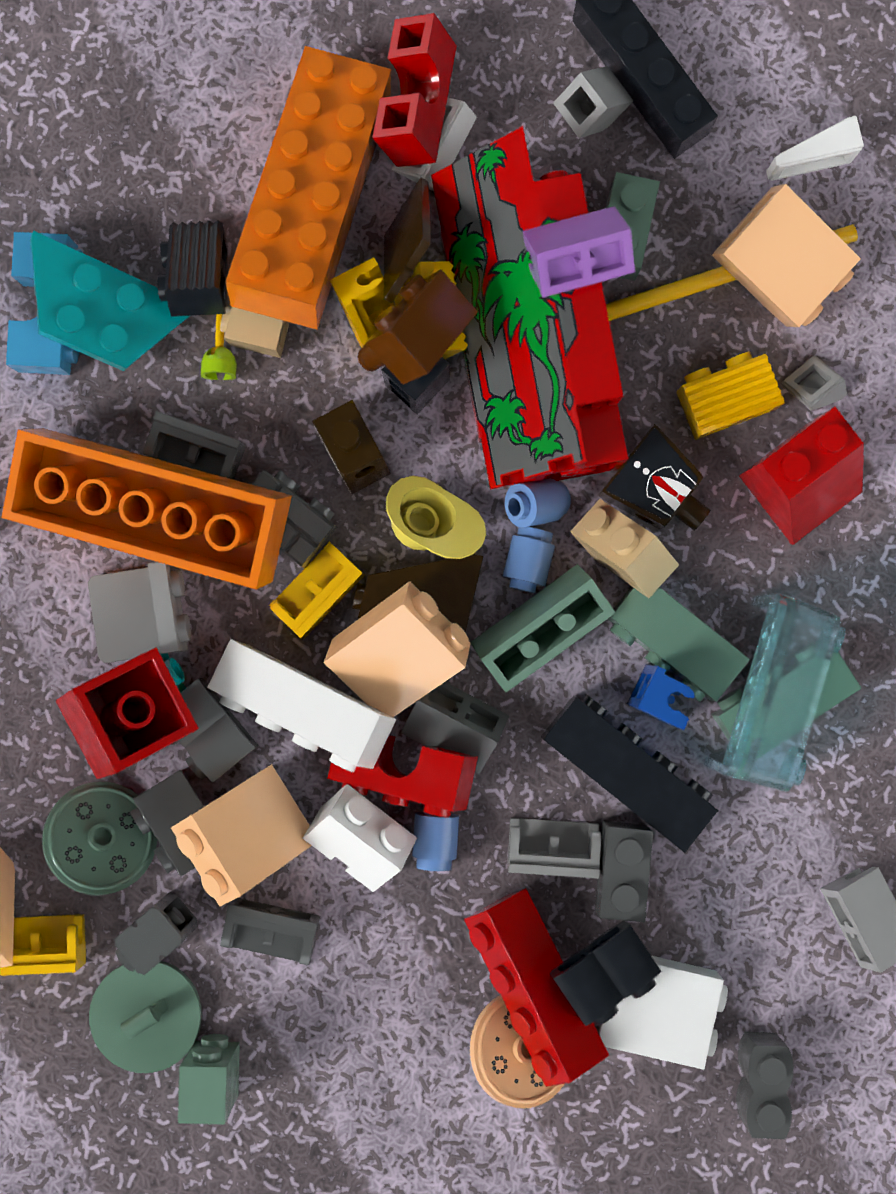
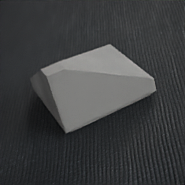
M815 355L781 382L788 392L811 411L840 401L847 396L845 379ZM814 369L816 370V371H814L810 376H808L804 381H802L799 385L797 384V383L800 382L804 377H806L810 372H812Z

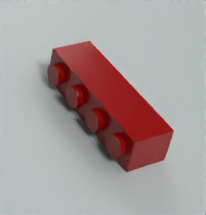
M527 888L504 896L464 919L469 929L470 940L473 946L480 952L490 972L491 983L495 990L500 993L511 1015V1024L514 1030L521 1036L531 1056L532 1067L535 1073L542 1079L545 1087L571 1083L610 1056L594 1023L592 1022L587 1026L583 1024L550 975V972L563 961Z

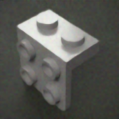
M154 562L147 563V568L95 575L89 579L88 589L98 657L102 662L111 663L131 660L155 647L160 654L189 651L187 641H191L192 634L189 617L187 614H183L181 597L185 596V584L181 570H177L174 566Z

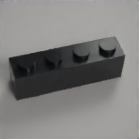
M576 0L572 19L573 23L604 65L608 66L633 99L632 103L674 159L709 135L718 115L633 0Z
M587 695L583 701L572 696L541 735V738L685 853L719 811L708 802L713 795L694 779H691L686 785L673 773L678 767L660 752L656 751L651 757L638 745L643 739L625 724L621 723L616 729L603 717L608 711Z

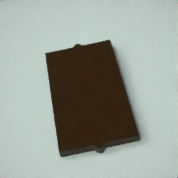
M420 177L405 203L402 204L400 211L384 235V300L391 304L407 279L412 276L413 270L431 244L429 184L422 177Z

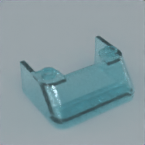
M774 593L755 596L752 599V606L767 610L724 760L722 762L706 757L704 766L729 777L788 792L793 785L799 786L803 780L806 771V760L802 759L832 654L839 652L844 641L845 628L840 626V618L835 614L797 598Z

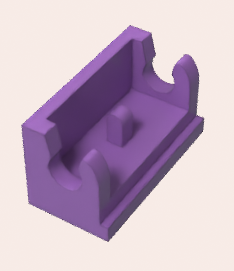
M615 206L522 231L524 244L533 262L529 264V269L540 289L542 297L635 273L631 229Z

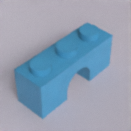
M14 232L11 276L23 286L34 287L32 249L30 248L32 233ZM41 233L83 253L68 234ZM37 316L28 321L9 320L7 366L18 373L70 375L71 363L76 364L78 362V351L38 334Z

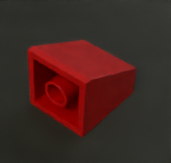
M833 407L807 423L740 474L739 477L791 545H794L863 492L864 443L839 410Z
M156 647L71 689L56 700L96 779L116 774L199 729Z

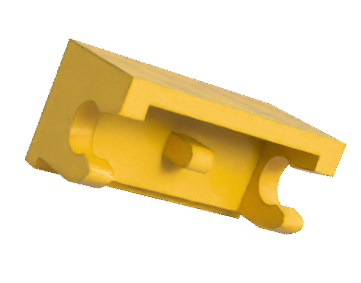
M374 257L330 279L331 285L361 348L377 330V327L373 324L376 318L394 304V302L391 304L384 300V278Z
M329 541L306 568L269 604L270 609L299 638L305 639L365 575Z
M84 914L14 917L13 966L0 968V976L77 972L86 964Z

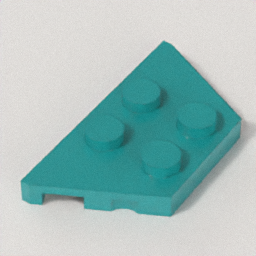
M33 230L30 238V248L32 249L38 334L125 371L143 354L190 317H171L167 301L161 302L159 299L157 287Z

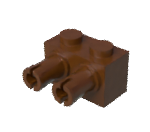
M442 269L425 279L421 274L415 276L399 292L403 297L402 301L397 306L395 304L391 305L376 318L373 324L377 327V330L358 352L359 363L364 369L372 372L386 365L403 385L424 376L431 371L478 313Z

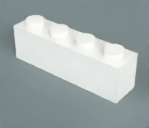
M230 639L207 687L222 695L219 701L220 704L239 713H244L246 708L258 714L255 720L256 723L275 732H280L282 727L294 733L292 738L294 743L313 752H317L318 747L332 753L329 759L330 762L351 772H354L357 766L374 768L397 720L248 644Z

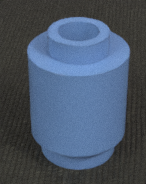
M552 478L512 485L505 496L507 516L519 528L558 521L568 512L571 504L568 488L562 482Z
M527 527L518 528L517 536L512 535L502 576L511 579L509 588L535 593L536 586L546 587L555 545L551 544L553 533Z
M425 812L415 813L413 835L417 837V840L413 846L412 856L416 858V868L427 871L452 870V860L457 859L459 815L451 813L450 817L447 818Z

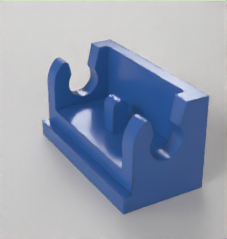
M645 665L627 705L670 726L684 730L689 718L681 711L670 708L669 704L675 702V697L671 694H682L684 697L694 698V692L689 686L665 675V669L659 666Z

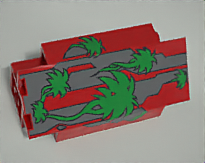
M522 126L431 175L441 226V241L445 261H449L453 265L451 271L455 274L453 277L457 283L455 286L478 311L462 331L466 335L464 341L468 344L462 353L490 489L512 486L518 483L542 481L545 478L561 481L618 470L628 460L618 407L619 402L623 398V390L602 282L542 297L540 289L529 269V264L533 262L524 244L522 232L587 214L588 209L581 173L568 175L567 171L564 170L552 171L542 175L540 180L534 181L524 128Z

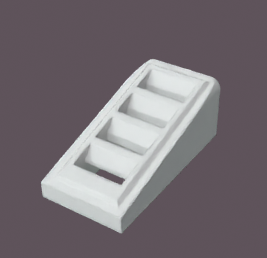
M848 117L780 153L773 159L766 170L768 179L773 181L851 163L864 147L857 117Z

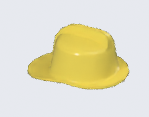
M409 476L399 479L391 486L387 494L386 511L391 520L394 534L403 545L414 550H428L436 555L450 559H462L471 556L482 547L486 537V528L479 512L467 502L446 491L435 482L425 477Z

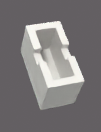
M346 784L319 809L303 839L330 860L336 856L348 866L345 870L347 873L374 892L402 870L417 837Z

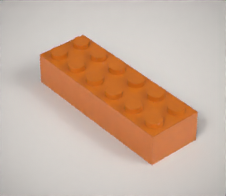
M308 46L304 47L225 281L232 307L318 330L332 286L330 279L335 277L377 144L372 137L380 98L391 96V69Z
M44 428L18 429L1 518L248 588L259 589L273 582L292 495Z

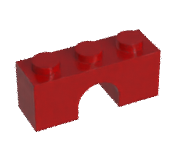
M435 13L400 18L394 21L388 60L398 74L400 95L380 98L372 138L396 167L436 163L457 45Z
M389 735L373 769L357 766L355 771L351 772L332 762L330 764L327 779L341 782V789L348 784L363 796H367L368 790L383 793V802L407 807L409 800L425 804L423 810L425 813L449 818L451 811L467 810L478 756L437 746H422L416 768L406 776L396 768L393 762L392 752L396 736Z

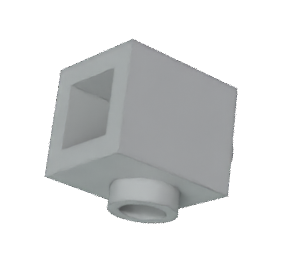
M605 66L581 72L553 104L577 137L582 138L602 132L608 128L629 107L633 99L611 69Z

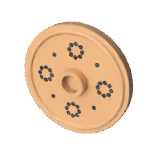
M499 995L482 1010L472 1031L470 1058L474 1074L483 1090L497 1102L514 1108L537 1107L553 1098L564 1084L545 1087L542 1079L535 1073L531 1063V1056L521 1036L514 1030L510 1020L511 1015L501 995Z

